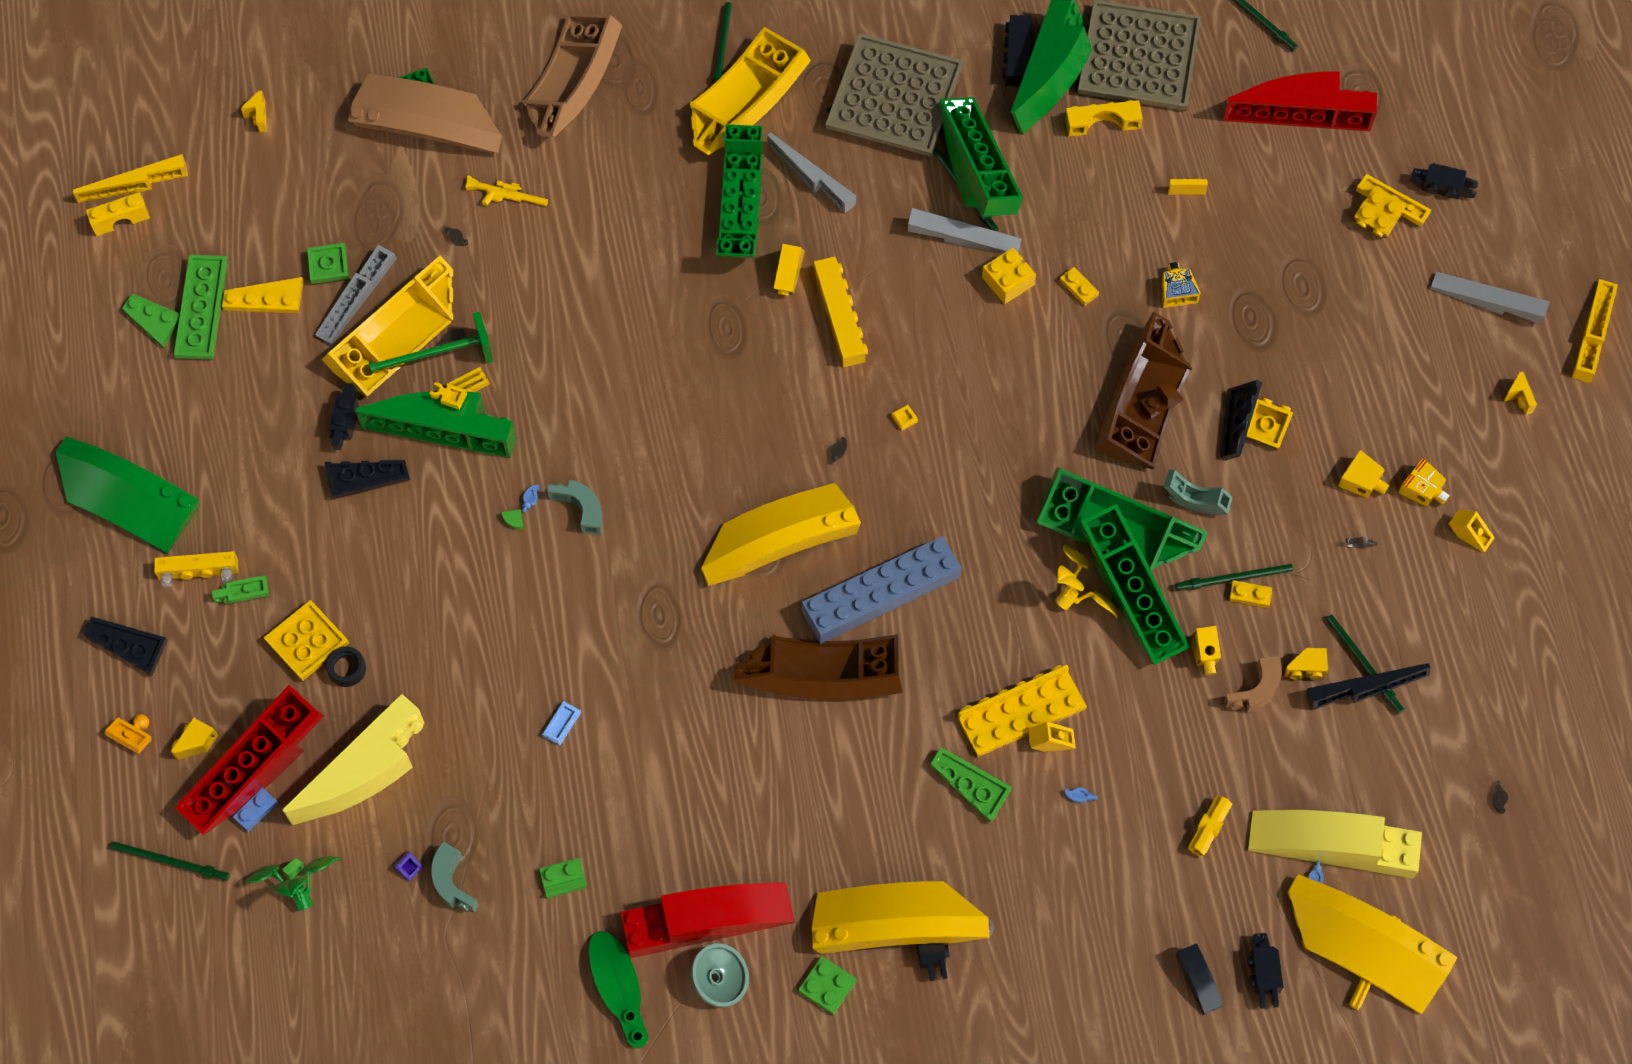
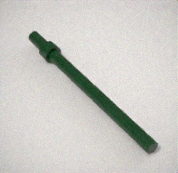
M1234 0L1273 33L1281 44L1284 43L1293 51L1298 48V45L1289 38L1285 31L1279 30L1245 0Z
M726 2L724 6L716 68L712 76L713 84L723 76L722 71L732 8L730 2Z
M935 148L933 150L934 155L957 184L952 165L941 150ZM974 207L980 215L981 221L987 224L990 230L997 232L999 228L992 220L993 217H983L979 207Z
M1292 564L1203 579L1199 577L1191 578L1190 581L1179 582L1175 586L1177 591L1186 589L1198 590L1203 586L1233 582V580L1239 581L1292 572L1293 566Z
M1333 614L1328 616L1326 620L1367 674H1378ZM1393 690L1383 692L1382 697L1387 703L1390 702L1398 714L1405 710L1396 698L1397 695Z
M115 841L111 844L112 850L199 873L209 879L214 877L228 881L230 878V873L216 870L215 867L210 865H198Z

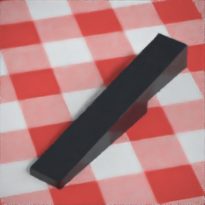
M1429 663L1311 687L1307 688L1306 697L1312 710L1350 696L1353 703L1430 676L1431 667Z

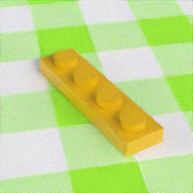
M1368 174L1364 176L1357 186L1356 191L1368 197L1375 186L1406 203L1407 207L1401 216L1420 227L1431 213V209Z

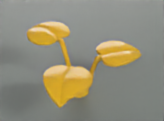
M1063 545L1064 553L1077 563V569L1073 574L1062 565L1058 567L1057 583L1066 584L1067 587L1055 599L1056 603L1064 610H1068L1074 602L1078 604L1087 597H1093L1099 605L1110 611L1117 619L1118 613L1115 605L1106 595L1098 590L1089 592L1079 598L1077 597L1079 595L1077 590L1083 591L1084 586L1076 577L1082 566L1088 569L1090 565L1086 557L1079 551L1068 545Z

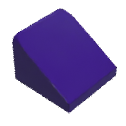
M408 851L392 865L408 881L424 867Z

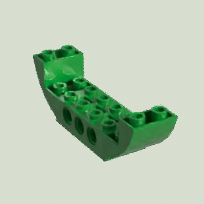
M725 124V161L719 238H717L716 256L755 259L758 245L762 184L763 126Z

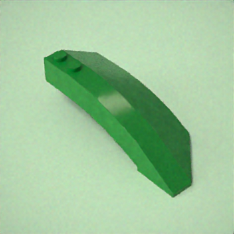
M66 436L55 451L67 503L105 519L166 554L169 553L200 507L199 499L154 473L99 447Z
M1056 467L1048 485L1036 522L1088 545L1078 523L1117 504L1150 570L1201 550L1208 534L1203 529L1059 467Z

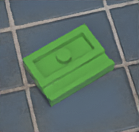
M580 858L539 869L547 899L587 888Z

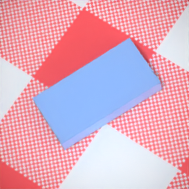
M563 701L542 733V736L560 746L581 714V710Z

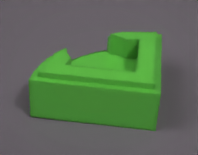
M521 509L501 512L505 523L516 530H524Z

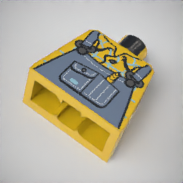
M1178 262L1168 264L1169 271L1164 272L1162 276L1163 308L1198 303L1201 293L1191 270L1180 269Z

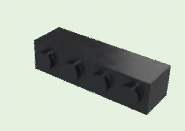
M1010 15L1009 22H1006L1005 33H1008V37H1005L1004 48L1008 49L1007 52H1004L1003 63H1007L1006 68L1003 67L1002 78L1006 79L1005 86L1020 87L1030 56L1032 16Z

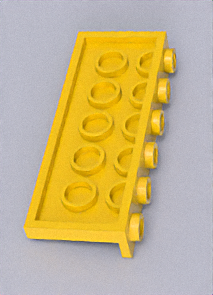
M1059 665L1051 669V672L1047 674L1041 673L1036 675L1029 682L1022 681L1016 684L1015 688L1011 690L1004 689L990 699L986 697L980 700L977 705L972 707L971 705L965 706L958 713V721L978 758L1029 735V728L1044 722L1057 723L1086 710L1087 706L1069 674L1068 665L1063 667Z

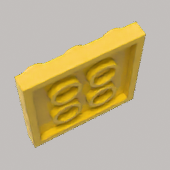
M311 600L264 637L268 645L302 682L325 664L328 656L335 649L349 644L348 639Z

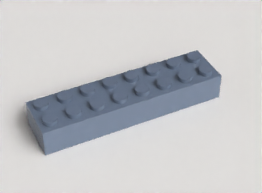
M941 536L803 601L801 612L818 642L822 644L959 579L962 567L944 537Z

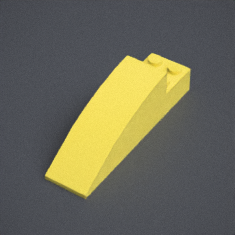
M401 694L283 809L289 822L292 825L341 812L379 793L413 768L407 753L401 748L406 746L413 734H417L422 730L425 723L420 710Z
M1262 810L1252 812L1248 851L1311 862L1320 861L1323 864L1414 879L1419 871L1422 832L1384 826L1385 817L1316 810Z

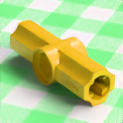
M1218 795L1214 798L1207 814L1205 813L1201 819L1197 832L1188 847L1193 854L1204 857L1213 839H1216L1224 824L1223 821L1232 806L1229 799Z

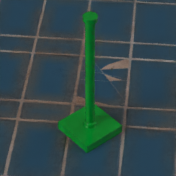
M473 313L477 332L473 337L373 363V361L369 362L371 372L376 373V370L473 344L481 345L486 364L493 362L491 347L481 313Z

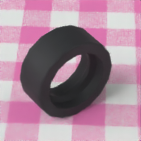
M349 646L339 647L328 656L326 670L335 684L349 687L359 683L364 678L366 663L362 654L357 649ZM349 656L355 658L358 662V668L354 674L346 677L336 674L334 666L339 659Z

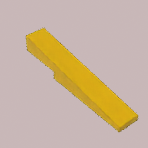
M182 154L73 189V194L77 202L82 203L151 190V183L188 176L186 162Z
M1601 279L1598 281L1572 375L1574 379L1591 383L1595 375L1618 284Z

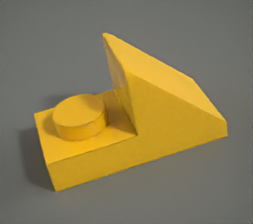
M258 91L241 107L244 118H253V123L258 126L259 132H267L266 101L263 92Z
M1522 371L1519 372L1504 401L1518 399L1519 407L1523 409L1525 415L1533 413L1537 404Z

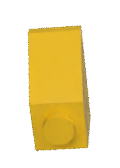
M1458 509L1449 522V526L1458 538L1481 552H1485L1495 538L1477 511Z
M1044 722L1028 729L1029 742L1032 749L1047 752L1076 748L1074 731L1071 728Z

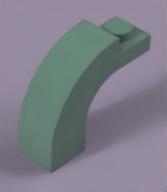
M1176 470L1168 471L1164 488L1169 492L1168 498L1184 508L1212 515H1223L1229 512L1233 497L1222 487L1204 488L1188 482Z
M569 480L568 487L562 484L548 485L547 493L549 500L570 502L580 507L583 512L580 524L582 533L602 535L603 515L601 505L597 496L590 488L573 480Z
M443 841L432 862L431 873L434 886L440 898L451 909L458 903L457 906L464 911L471 910L475 913L479 907L477 900L459 890L453 884L454 871L463 859L461 851Z

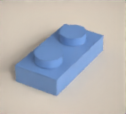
M262 787L233 818L249 832L278 802Z

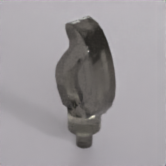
M443 227L453 244L458 246L468 245V240L463 238L462 232L459 229Z
M462 329L451 330L445 334L444 338L437 345L458 341L461 337L467 336L466 332Z
M841 437V441L832 446L831 461L829 462L831 465L845 455L847 450L846 438Z
M1364 537L1346 538V545L1353 548L1373 547V545L1377 546L1378 544L1373 542L1372 539Z
M1497 781L1492 802L1496 811L1504 814L1506 812L1504 806L1508 801V794L1504 790L1503 785H1501V781Z

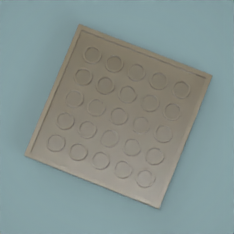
M1094 0L1088 31V39L1092 50L1081 70L1078 94L1121 101L1139 100L1140 104L1186 111L1201 16Z
M859 33L825 126L827 129L931 157L943 125L939 101L940 99L952 98L964 61Z

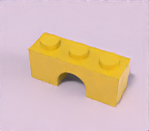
M140 192L86 210L96 237L114 231L113 224L118 220L129 219L132 224L150 219Z

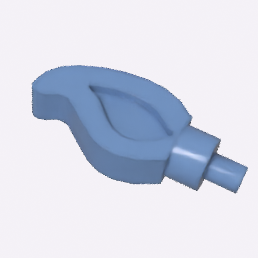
M539 485L529 487L524 493L522 512L525 513L526 510H529L531 506L537 503V491L540 490Z
M1082 787L1072 791L1065 789V796L1075 803H1085L1092 801V799H1098V796L1089 793Z
M1316 861V865H1314L1313 870L1309 873L1308 878L1322 883L1324 875L1321 872V862Z

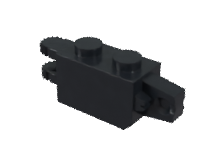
M1435 163L1429 165L1428 170L1414 168L1410 178L1411 182L1423 186L1422 191L1459 199L1460 196L1475 198L1476 191L1472 189L1477 188L1479 183L1476 180L1466 178L1467 171Z
M353 383L345 385L342 395L337 394L329 425L330 438H333L332 446L335 450H341L344 440H351L357 421L355 411L356 408L360 407L357 400V391Z
M1256 933L1253 935V948L1250 955H1247L1248 967H1252L1253 974L1250 975L1251 988L1255 989V995L1258 994L1260 1009L1266 1007L1265 994H1271L1273 1008H1278V993H1281L1284 988L1279 950L1274 946L1270 947L1267 933Z
M944 943L916 944L921 969L927 968L929 981H935L934 966H940L942 979H947L946 958L950 957L948 945H944Z

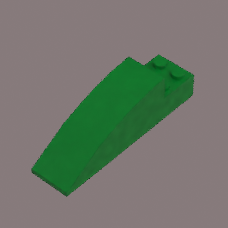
M1075 0L1050 1L1011 110L1020 134L1026 133L1059 102L1078 77L1091 53L1092 47L1084 26H1081L1083 18L1080 15L1078 4Z
M975 98L940 99L939 103L946 145L965 207H979L983 217L1018 214L1023 196Z
M430 391L395 396L358 407L355 411L361 429L510 459L517 439L513 421L505 417L495 418L485 414L482 395L477 392H467L460 410L441 404V398L433 399L430 396Z
M1115 504L1078 523L1096 558L1093 563L1153 665L1190 648L1118 505Z

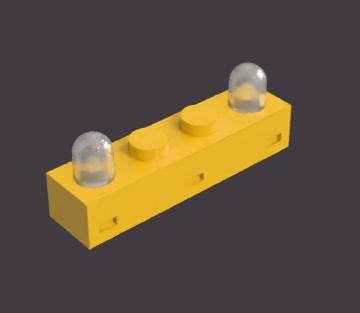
M235 551L155 558V574L161 580V586L165 589L172 586L173 579L190 580L193 577L211 578L215 575H220L221 581L226 584L232 581L233 574H238V557Z

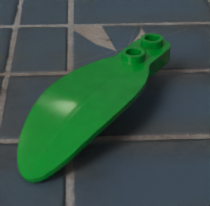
M605 931L596 932L590 940L589 957L597 989L609 1010L619 1018L628 1044L635 1049L643 1048L648 1042V1033L640 1014L641 992L633 963L624 947L613 935ZM632 1013L634 1019L627 1020L626 1015ZM639 1033L642 1038L635 1040L633 1038L634 1034Z

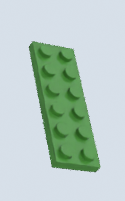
M189 255L174 350L175 358L214 359L228 264L227 256Z

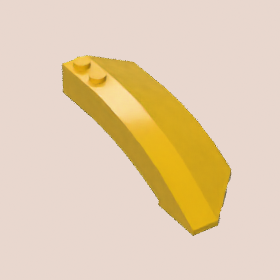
M763 27L733 66L707 91L693 102L690 101L694 147L710 155L725 146V124L754 125L781 99L811 60L805 50L768 28Z
M441 256L437 257L321 360L335 375L347 384L353 383L358 392L368 397L405 364L402 363L376 370V373H372L369 362L373 361V363L417 352L453 321V269Z
M1300 874L1296 875L1287 892L1289 900L1293 904L1295 911L1293 914L1297 927L1301 932L1304 949L1356 974L1420 1015L1449 975L1457 959L1455 955L1385 912L1342 891Z
M944 881L876 884L817 893L812 924L813 949L820 954L909 944H951L990 938L988 917Z

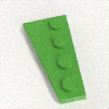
M942 747L931 762V767L990 823L993 822L1010 794L1011 786Z

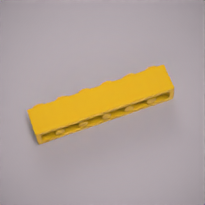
M836 256L814 261V273L842 365L847 367L864 363L868 349L866 343L863 344L861 340L863 338L862 329L857 327L856 324L858 322L857 313L852 311L851 308L853 306L852 297L847 295L848 284L846 278L843 279L841 275L843 274L842 264L837 262Z

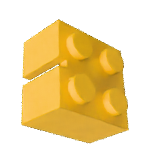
M1011 248L983 266L982 279L1004 305L1035 285L1036 273L1026 262L1023 263L1024 259L1014 248Z

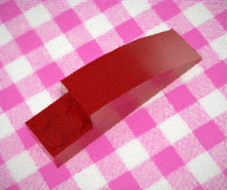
M1340 71L1296 74L1266 81L1228 97L1223 121L1370 132L1377 113V93L1340 90Z
M288 685L178 803L175 809L202 835H205L240 810L262 787L265 789L304 752L298 744L324 715L298 690Z
M786 882L736 884L661 895L662 903L621 911L630 958L795 923Z

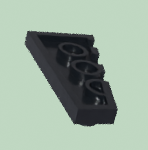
M1259 380L1227 389L1220 458L1225 461L1241 456L1262 382Z
M405 460L361 461V463H350L349 461H341V463L325 462L333 499L410 480Z
M92 616L84 632V636L151 676H153L167 643L166 637Z

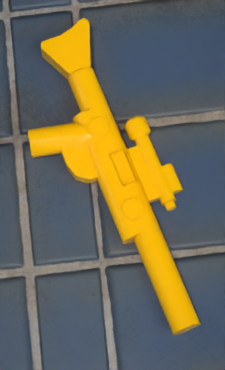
M469 175L467 176L465 186L467 191L478 189L487 191L486 196L481 201L484 206H488L491 201L500 202L503 198L517 202L523 200L543 206L548 204V199L517 192V190H522L519 184H507L498 180L496 182L497 186L481 183Z

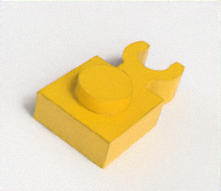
M434 382V387L439 389V391H430V396L433 399L441 398V404L460 410L467 395V390L448 384L447 388H443L442 384Z

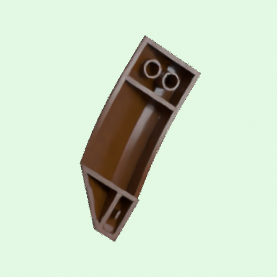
M1156 312L1151 314L1122 369L1108 403L1094 448L1111 459L1149 469L1155 468L1163 436L1174 406L1150 418L1140 405V401L1157 392V385L1173 384L1180 393L1190 370H1192L1190 363H1187L1182 355L1184 350L1178 338L1175 339L1171 329L1173 327L1170 321Z
M774 634L770 637V642L765 646L760 645L749 654L750 658L745 662L740 661L735 665L734 669L735 683L779 695L799 698L846 700L903 693L898 634L861 640L826 641L822 644L818 641L778 637Z

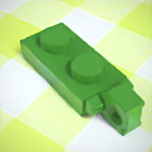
M265 575L227 582L226 585L222 586V589L212 591L214 602H224L225 604L269 596Z

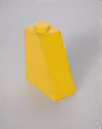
M782 245L774 289L778 290L780 295L789 296V293L794 294L805 254L802 247Z

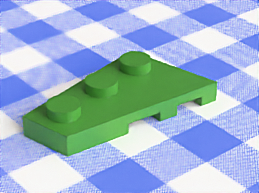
M133 293L122 308L136 324L141 326L163 348L179 324L180 313Z

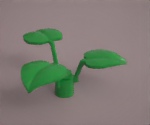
M336 856L318 858L305 867L306 876H297L286 881L277 872L280 868L279 865H267L253 872L245 882L246 884L256 883L270 876H276L280 883L273 887V891L293 899L297 911H302L313 905L309 895L312 892L310 888V875L342 859Z

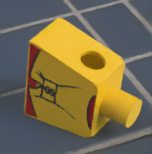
M1217 627L1196 628L1190 636L1196 665L1204 666L1205 676L1217 674L1216 664L1221 659Z

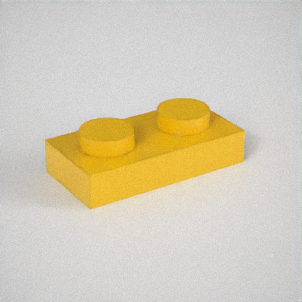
M1075 267L1060 277L1059 281L1084 306L1099 296V291Z
M1233 580L1229 601L1269 609L1272 587Z

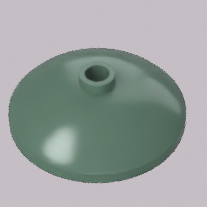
M715 943L702 948L694 957L691 965V981L696 993L703 1001L715 1007H728L740 1001L745 995L749 985V972L745 960L738 951L726 944Z

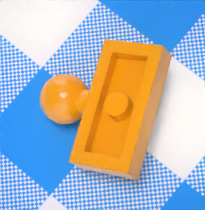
M139 714L134 717L133 725L118 717L105 730V735L139 754L151 742V736L142 731L149 726V719L146 715Z

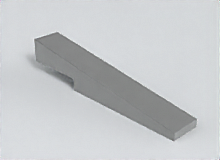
M771 132L767 134V145L814 193L821 189L844 213L856 205V195L774 134Z
M914 208L911 210L908 223V232L944 238L945 243L1001 254L1011 248H1014L1019 253L1022 239Z
M377 245L360 273H355L316 332V337L330 345L334 343L396 261L397 257L393 252Z
M1436 272L1430 287L1431 290L1501 315L1505 311L1539 324L1542 323L1550 301L1440 272Z

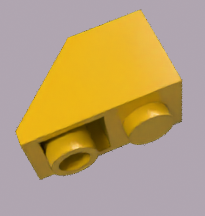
M1306 648L1286 667L1284 677H1290V679L1294 680L1301 678L1320 680L1325 678L1328 672L1327 648Z
M193 718L191 722L185 725L181 737L173 743L171 753L178 760L206 753L218 737V734L214 728Z

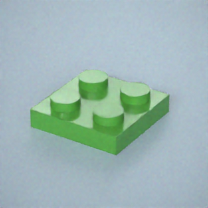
M345 243L307 248L311 284L349 279Z
M822 956L798 992L834 1015L857 982V979Z

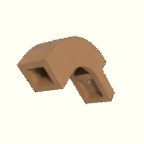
M1279 655L1259 658L1256 665L1259 675L1258 686L1249 691L1226 694L1224 699L1225 709L1232 708L1237 710L1245 706L1247 713H1251L1267 705L1275 695L1281 680L1282 667Z

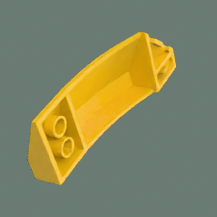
M836 483L793 494L757 507L725 522L701 567V571L708 586L742 577L748 572L796 552L855 535L861 522L854 506Z

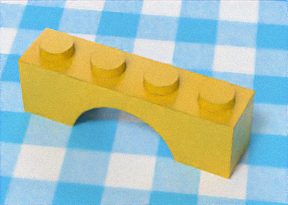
M1139 100L1066 108L1065 121L1068 137L1087 135V131L1092 124L1103 120L1116 123L1122 131L1141 129L1143 117Z

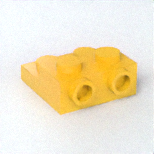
M1374 186L1354 218L1357 221L1356 224L1362 228L1369 227L1375 235L1381 238L1383 236L1388 238L1407 204Z
M1262 397L1261 400L1257 399L1246 437L1279 449L1293 412L1290 411V407L1282 404L1279 407L1272 405L1273 401Z

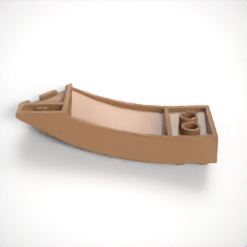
M568 13L557 46L545 71L525 100H522L528 110L531 121L536 126L539 136L555 137L581 112L596 90L612 57L622 25L612 15Z
M367 74L352 102L348 118L350 123L360 128L403 134L455 145L465 149L496 154L499 153L502 140L500 131L496 128L492 118L476 94L440 85L384 75Z

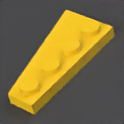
M303 277L225 290L222 308L226 311L299 314Z

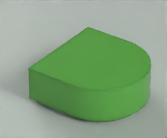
M298 858L292 860L282 869L284 877L287 880L295 878L302 871L304 863Z

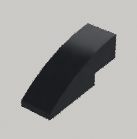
M1193 944L1178 951L1176 957L1203 1014L1205 1015L1223 1007L1215 981L1198 944Z

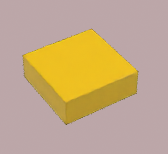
M909 405L900 408L891 415L901 431L918 422V418Z

